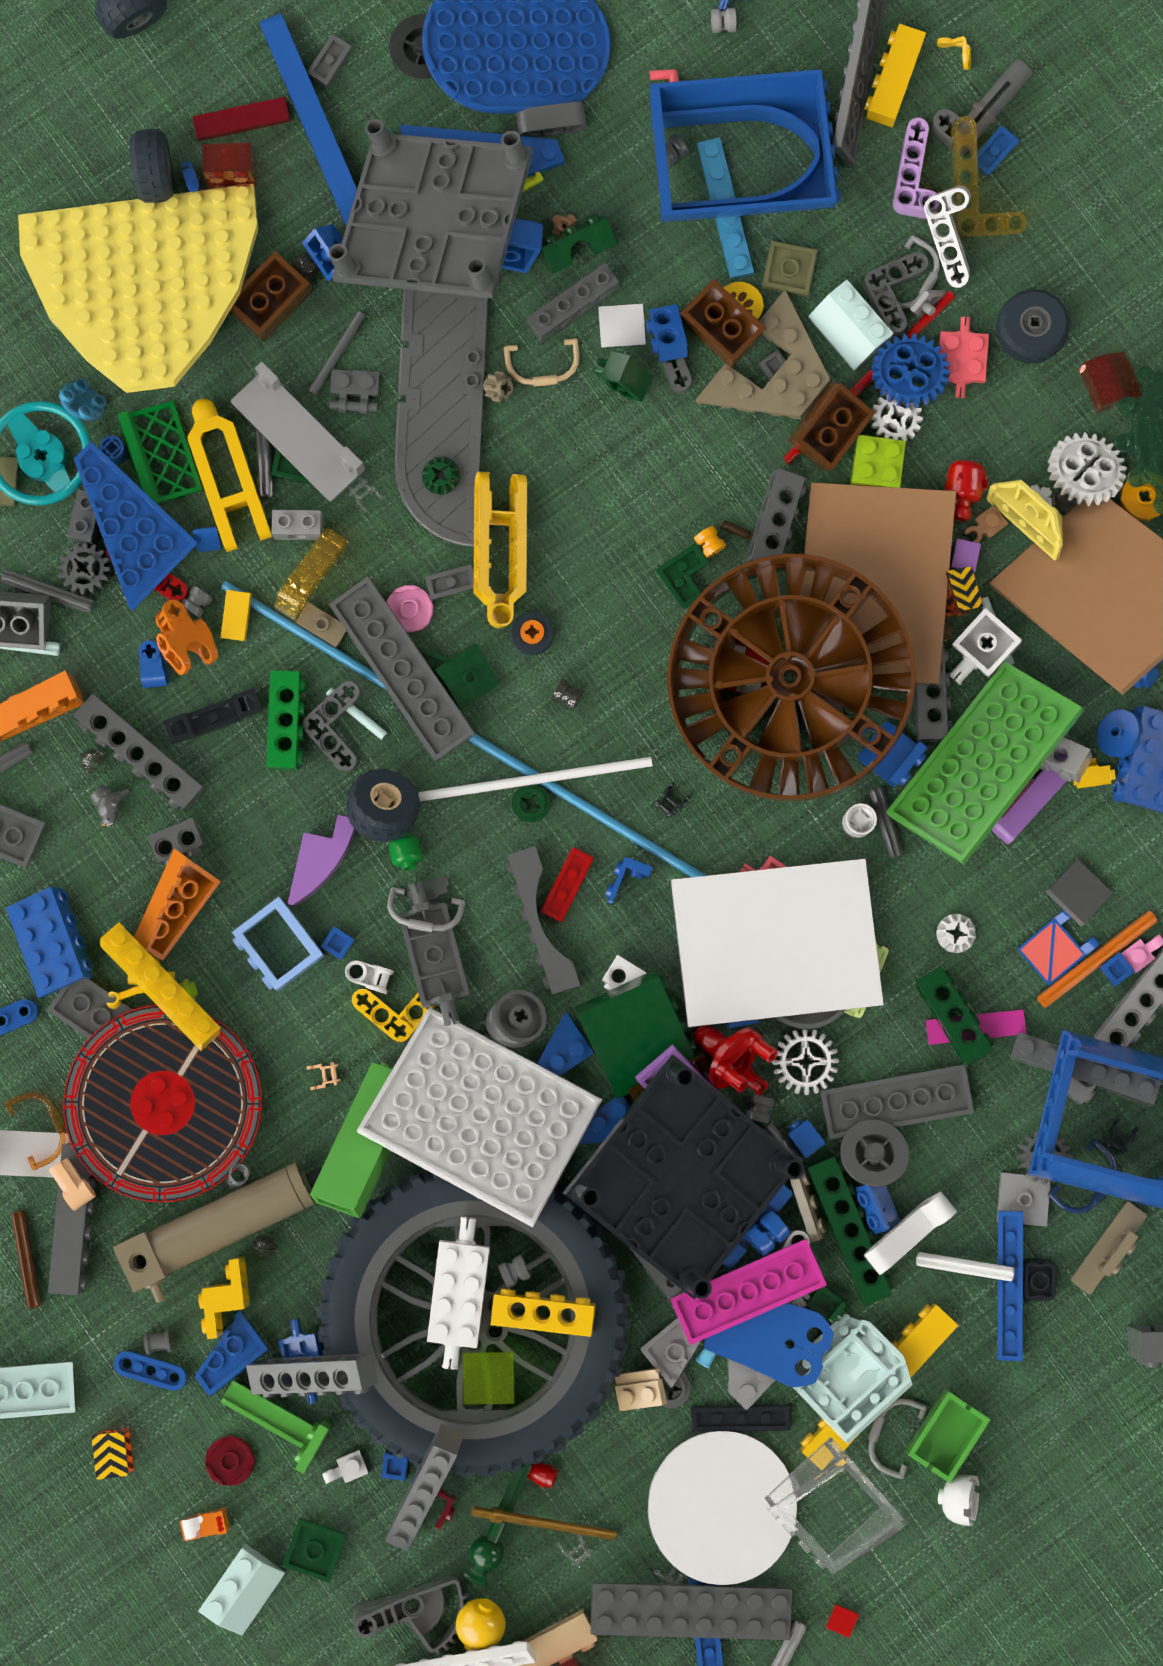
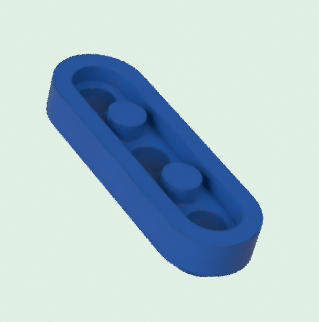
M23 999L1 1008L0 1017H5L6 1023L3 1026L0 1025V1036L34 1022L39 1015L37 1004L32 1000ZM23 1007H27L29 1010L26 1016L21 1014Z
M123 1351L114 1360V1368L119 1375L157 1387L175 1391L182 1388L187 1381V1372L182 1366L133 1351ZM125 1359L132 1361L131 1367L128 1368L124 1365ZM148 1366L155 1367V1374L148 1373ZM172 1373L179 1375L178 1381L175 1382L171 1379Z

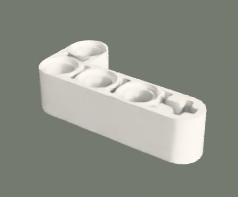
M956 186L933 194L924 205V211L946 278L953 287L964 286L970 277V268L951 214L964 209L970 201V192L964 186ZM955 192L963 193L965 202L956 204L953 201V194ZM933 200L941 202L942 211L933 212L930 208V202ZM941 223L947 224L950 228V233L941 235L937 230L938 225ZM952 246L956 248L957 256L955 258L946 256V247ZM959 260L961 262L958 263L957 268L959 273L964 272L962 280H959L958 277H953L956 272L955 265L949 267V265L955 264Z
M942 1192L930 1196L866 1251L864 1256L878 1274L881 1275L935 1227L949 1220L956 1214L957 1210Z

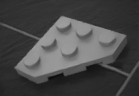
M727 1358L728 1393L745 1410H748L775 1379Z

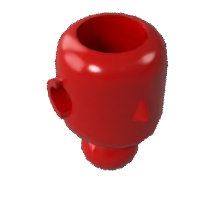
M958 460L949 466L948 474H946V485H943L945 491H956L954 520L968 521L972 516L970 506L982 499L984 491L988 489L989 479L986 477L985 467L980 463Z

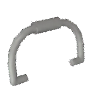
M912 235L905 247L910 249L912 244L916 243L929 251L934 261L933 271L930 272L921 287L920 295L922 291L931 290L938 279L937 274L940 262L937 252L931 245ZM881 298V299H879L880 301L884 302L885 304L891 306V302H890L889 299H887V298ZM916 299L908 303H899L901 309L911 308L912 303Z
M397 887L390 889L387 909L393 919L400 924L408 926L410 929L431 933L432 931H444L457 925L463 916L466 902L461 899L452 898L451 904L459 905L455 918L447 924L434 925L431 922L404 919L395 912L393 902L395 894L404 895L405 889Z
M899 1398L874 1420L868 1437V1451L872 1463L878 1470L895 1478L903 1479L908 1466L902 1464L900 1472L883 1466L876 1458L874 1451L875 1442L878 1441L885 1421L884 1416L893 1406L903 1404L920 1409L918 1418L924 1419L927 1405L911 1399Z

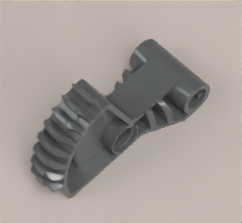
M448 1575L395 1595L367 1601L353 1609L352 1620L355 1632L361 1638H370L377 1631L387 1629L402 1622H408L430 1653L435 1652L440 1657L441 1652L439 1649L441 1647L448 1651L450 1648L447 1642L450 1641L453 1644L457 1642L453 1636L454 1634L457 1635L456 1618L459 1611L469 1602L463 1599L471 1596L470 1591L461 1589L459 1579L455 1575ZM455 1583L458 1590L456 1616L449 1629L438 1640L430 1643L424 1634L436 1626L443 1614L444 1595L442 1587ZM409 1599H417L419 1603L414 1609H409L405 1606Z

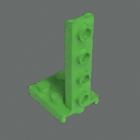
M235 1379L232 1380L221 1400V1403L300 1447L301 1449L294 1461L298 1463L295 1470L302 1474L310 1466L334 1423L325 1417L321 1423L316 1422L313 1425L270 1399L263 1398L261 1394L252 1395L249 1387Z

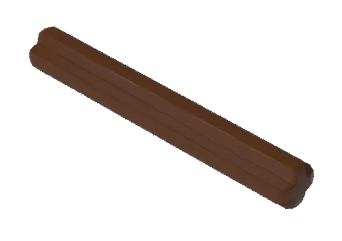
M24 1211L11 1213L26 1304L28 1309L41 1306V1299L26 1215Z

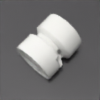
M855 804L843 816V829L851 837H865L876 826V813L867 804Z

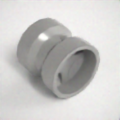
M728 8L726 11L711 9L712 33H720L722 30L736 32L735 8Z

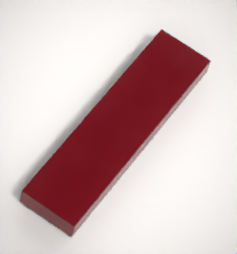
M285 97L192 116L198 142L290 122Z

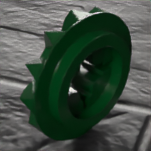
M445 456L434 457L429 462H426L424 469L421 471L424 486L428 491L437 495L450 493L457 487L460 480L458 466L453 460ZM434 469L440 472L443 469L446 470L444 474L448 481L441 478L435 481L437 476Z
M539 785L521 786L512 797V809L521 821L534 823L542 820L548 814L550 798L546 790ZM536 794L535 803L540 809L532 807L526 813L527 804L521 799L531 800Z

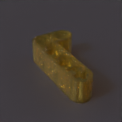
M326 528L280 588L276 596L275 609L296 622L307 605L310 595L344 552L348 540L330 528Z

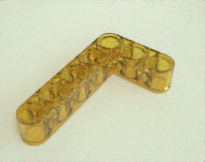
M968 116L959 118L953 123L951 129L953 187H966L970 192L972 204L968 209L964 208L954 212V223L958 235L970 238L1015 235L1023 232L1027 227V219L1020 212L979 214L976 122ZM960 122H965L969 125L970 129L967 135L959 132L958 126ZM962 146L970 150V157L968 159H963L959 155V149ZM962 171H967L971 175L969 184L961 182L960 174ZM955 192L953 194L954 202L961 204V198L964 194ZM1012 217H1016L1020 222V227L1017 230H1013L1009 226V220ZM988 218L996 222V228L993 232L988 231L985 227V222ZM964 220H969L972 223L973 227L970 233L962 230L961 225Z

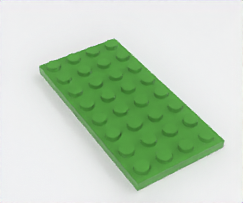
M1004 661L886 813L892 819L965 865L1084 712L1083 708Z

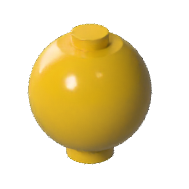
M479 1598L467 1602L456 1618V1632L467 1651L485 1650L495 1646L502 1639L505 1632L506 1622L501 1608L489 1599Z

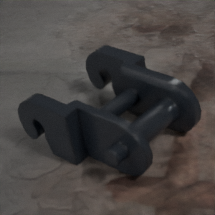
M674 782L663 792L664 797L660 801H656L657 805L655 808L660 807L668 814L666 818L673 817L675 815L673 812L677 808L681 809L690 799L688 795L679 804L668 796V792L675 785ZM665 799L675 806L672 810L663 804Z
M1116 1117L1109 1130L1112 1134L1105 1142L1107 1143V1148L1113 1146L1121 1150L1120 1154L1123 1155L1124 1152L1128 1151L1129 1141H1134L1135 1133L1139 1127L1135 1126L1130 1137H1125L1116 1131V1124L1120 1121V1118ZM1115 1136L1125 1140L1124 1144L1121 1145L1113 1141Z

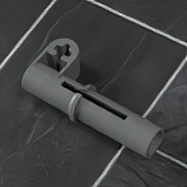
M1015 59L982 99L972 104V110L964 120L949 109L939 110L935 114L931 125L933 135L954 153L964 156L989 125H994L997 122L996 117L1033 75L1031 69L1021 60ZM1006 88V90L1003 92V94L997 99V101L991 106V108L988 109V111H987V112L985 113V115L979 120V122H978L977 124H975V122L982 116V114H983V113L986 111V109L991 105V103L997 98V96L1003 91V89ZM945 121L948 123V125H944L943 127L940 126V123L943 124ZM955 125L957 128L950 136H948V129L951 130Z

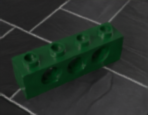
M940 966L917 979L914 985L964 1067L967 1068L990 1055L993 1051L991 1046L994 1044L987 1033L983 1034L978 1027L981 1023L974 1012L970 1013L965 1004L968 1002L961 991L957 992L954 988L953 983L955 981L948 970L944 971ZM938 990H945L948 992L949 998L944 1001L937 998L936 992ZM953 1010L959 1011L962 1019L960 1021H952L949 1017V1012ZM965 1031L972 1032L975 1040L970 1043L965 1042L962 1039V1033Z

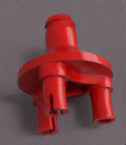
M702 1025L696 1030L693 1036L695 1043L700 1045L713 1058L709 1071V1081L711 1084L719 1089L732 1086L739 1093L743 1092L747 1086L756 1092L757 1095L763 1094L760 1089L766 1091L768 1082L756 1075L751 1065L757 1054L765 1059L766 1062L771 1063L777 1057L778 1050L763 1040V1036L753 1028H744L731 1037L725 1036L716 1028L711 1027V1025Z

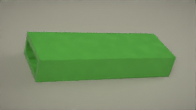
M371 1063L310 1193L316 1203L361 1218L391 1150L357 1133V1129L393 1069L392 1066L386 1063H381L380 1065Z

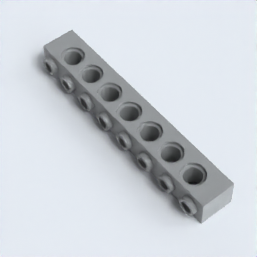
M1163 948L1092 1038L1110 1042V1035L1113 1032H1117L1121 1037L1118 1045L1125 1047L1129 1044L1134 1045L1141 1036L1139 1033L1140 1029L1144 1025L1148 1026L1156 1017L1154 1014L1155 1010L1159 1006L1163 1007V988H1159L1155 984L1156 976H1163ZM1142 994H1147L1150 997L1151 1002L1148 1007H1144L1140 1003ZM1128 1013H1132L1135 1016L1136 1021L1133 1026H1128L1125 1022V1016ZM1071 1078L1067 1096L1077 1104H1082L1084 1101L1088 1103L1096 1093L1093 1090L1096 1086L1089 1083L1084 1084L1080 1080Z

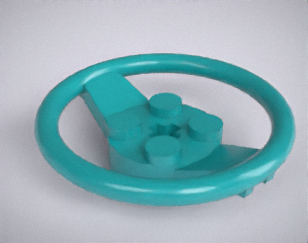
M34 401L21 404L4 414L0 418V435L8 425L18 444L16 454L20 468L32 480L44 481L55 493L43 496L24 494L11 487L2 477L1 473L0 490L10 498L24 504L48 505L70 496L80 487L82 480L79 472H77L71 481L65 468L68 453L61 441L45 430L39 431L24 414L33 411H48L62 416L76 429L82 443V450L91 440L82 421L70 414L63 406L51 402ZM48 453L45 455L47 459L45 461L37 460L39 454Z

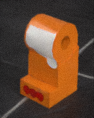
M226 1507L198 1513L197 1515L180 1520L184 1541L216 1534H226L230 1530Z

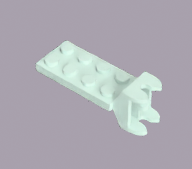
M73 1361L0 1367V1419L75 1412Z

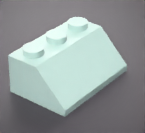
M848 280L828 294L808 316L810 321L854 371L876 354L879 347L883 348L886 341L890 342L894 334Z
M245 1543L198 1612L216 1625L243 1635L286 1572Z

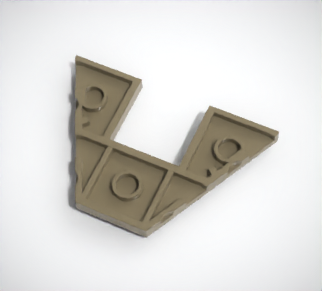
M784 290L761 318L760 322L766 327L762 335L789 353L788 359L763 390L725 363L697 397L696 403L698 405H701V403L716 405L725 409L736 408L739 411L755 413V411L770 413L773 416H788L789 418L801 420L831 383L830 378L787 292Z

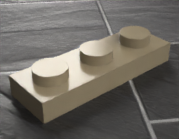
M804 1167L803 1175L798 1179L790 1178L810 1242L812 1243L827 1236V1225L820 1216L818 1210L819 1200L812 1192L810 1186L812 1183L811 1176Z

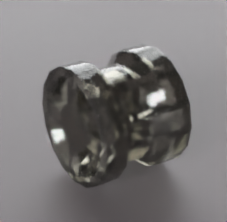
M306 251L301 253L291 264L307 281L312 279L319 271V267L315 261L310 259V255Z
M1060 488L1053 495L1051 502L1052 507L1056 508L1059 514L1065 515L1076 506L1077 498L1074 497L1069 501V494L1060 495L1062 488Z

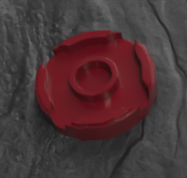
M233 1435L223 1436L214 1441L207 1450L205 1467L210 1478L223 1486H236L244 1482L252 1473L255 1464L254 1451L250 1444L243 1438Z

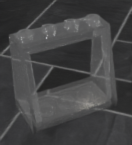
M832 1437L823 1443L765 1497V1500L770 1505L767 1508L770 1514L776 1520L781 1518L785 1522L782 1525L792 1537L796 1534L800 1538L798 1544L807 1554L812 1551L815 1554L813 1560L822 1570L827 1567L832 1574H835L901 1530L907 1524L906 1520ZM845 1469L880 1508L828 1555L786 1508Z

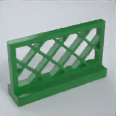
M173 401L131 413L127 411L118 413V423L140 489L156 504L203 492ZM171 410L173 417L169 424L157 419L160 411ZM144 416L151 420L146 431L136 426L134 418ZM154 422L166 428L161 439L149 433ZM169 430L179 434L180 440L176 446L164 441ZM146 436L158 442L153 453L143 448L142 444ZM161 444L174 450L168 461L156 455ZM181 444L183 446L184 451L179 448ZM177 452L187 458L184 468L171 463ZM153 459L166 465L161 475L151 471L150 465ZM188 466L190 467L191 473L186 471ZM168 467L181 472L176 483L164 478ZM184 474L194 479L196 487L185 489L179 485ZM161 481L173 487L170 494L159 496L157 488Z

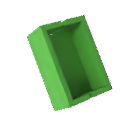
M944 1389L905 1449V1452L950 1483L991 1419L947 1389Z

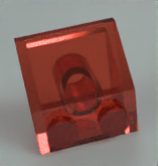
M1124 352L1104 354L1084 362L1079 369L1097 413L1142 396Z

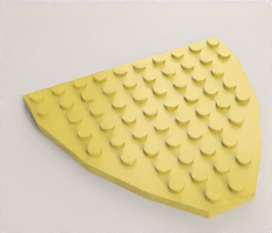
M254 184L173 194L167 201L158 203H145L139 199L18 215L20 256L49 319L87 362L126 393L175 387L212 342L240 295L258 233Z

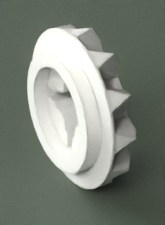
M961 914L946 916L937 927L939 944L945 950L952 953L966 951L972 946L976 938L975 926L969 918ZM959 923V931L966 934V936L958 937L954 944V935L946 932V930H955Z

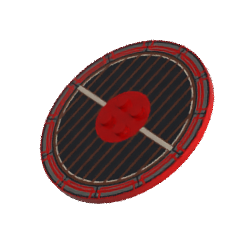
M150 1005L127 1011L113 1018L99 1028L78 1052L70 1068L64 1089L63 1113L65 1127L71 1145L82 1164L96 1179L108 1188L124 1196L147 1202L162 1203L186 1200L205 1193L222 1183L229 1176L230 1169L235 1164H241L254 1143L261 1120L262 1090L260 1078L252 1057L244 1044L228 1027L214 1017L210 1016L220 1026V1034L202 1051L157 1005Z

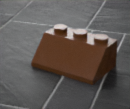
M715 279L680 314L682 323L731 368L749 352L766 329L758 319Z

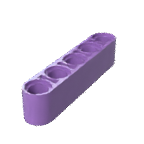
M1062 754L1057 756L1055 760L1062 762L1068 756ZM1042 770L1014 800L992 831L1007 845L1010 844L1063 786L1066 780L1060 778L1055 771Z

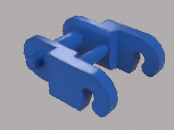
M188 161L183 162V168L188 166L182 173L189 192L201 191L192 163Z

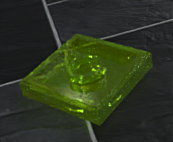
M514 1352L463 1353L464 1404H514Z

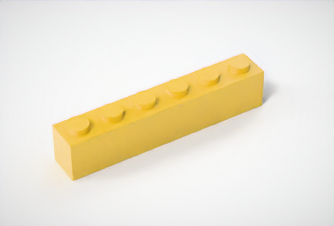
M117 923L100 938V946L201 1051L219 1036L220 1026L120 923Z

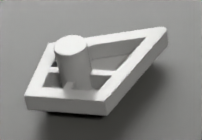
M944 290L922 291L912 303L910 310L920 318L926 313L931 316L936 310L934 305L946 292Z

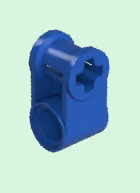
M154 641L143 642L138 651L143 688L168 686L169 673L166 659L157 643ZM151 647L156 650L152 657L147 655V652H151Z

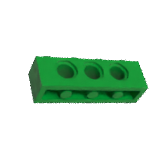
M270 671L266 764L269 770L298 771V764L302 765L303 750H299V740L303 741L304 728L300 726V716L304 717L305 702H301V692L305 693L306 679L302 678L300 671ZM291 691L294 693L293 700L288 703L283 702V693ZM291 715L293 717L292 724L287 727L282 726V717ZM284 739L292 741V746L287 751L280 750V743Z

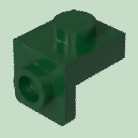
M825 1286L817 1289L806 1303L830 1323H833L835 1320L839 1322L847 1311L844 1308L847 1303Z

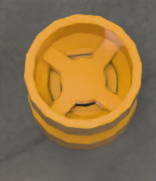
M714 525L704 529L694 537L697 545H702L703 554L707 559L716 555L727 546L723 539L717 537L718 531Z

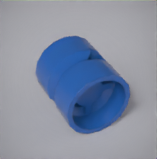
M771 1210L759 1219V1225L754 1223L745 1234L749 1243L763 1257L775 1248L776 1242L781 1243L791 1235L784 1222Z

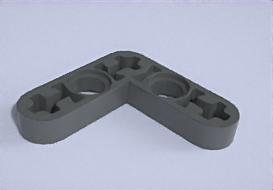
M915 252L871 270L863 280L864 290L876 314L894 333L893 336H899L903 333L907 320L891 288L924 274L928 267V259L923 253ZM914 260L916 263L921 262V266L919 269L917 266L911 267L907 273V268L912 265ZM892 268L899 269L902 277L898 279L891 277L889 270ZM884 273L885 279L881 280L877 287L875 284L870 285V281L872 278L874 281H877L882 278ZM879 299H889L891 307L887 309L882 308L879 305ZM892 318L895 322H900L898 329L896 326L891 327Z
M353 681L342 683L309 713L303 721L305 732L341 771H352L359 762L354 750L331 726L361 697V687ZM346 687H354L353 694L355 696L346 697L343 701L347 704L344 706L342 701L335 696L338 694L339 697H343L347 693ZM331 701L336 702L339 708L335 715H329L326 711V706ZM310 720H319L318 727L322 731H325L326 728L329 731L322 734L318 739L317 736L321 733L317 729H310L312 725ZM330 735L334 736L337 740V745L332 750L326 748L324 743L326 737ZM342 746L345 748L341 751L344 756L351 755L352 757L350 759L351 766L342 765L344 760L340 754H337L336 757L333 756Z

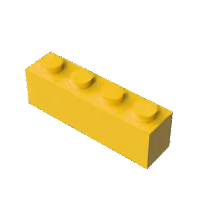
M900 23L897 31L892 30L887 43L891 45L889 53L884 52L880 66L884 68L881 75L876 74L872 88L876 89L874 96H868L864 107L865 110H868L866 119L893 128L926 32Z

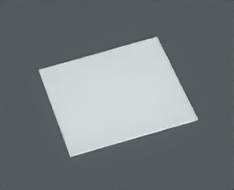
M643 304L599 307L601 347L646 344Z

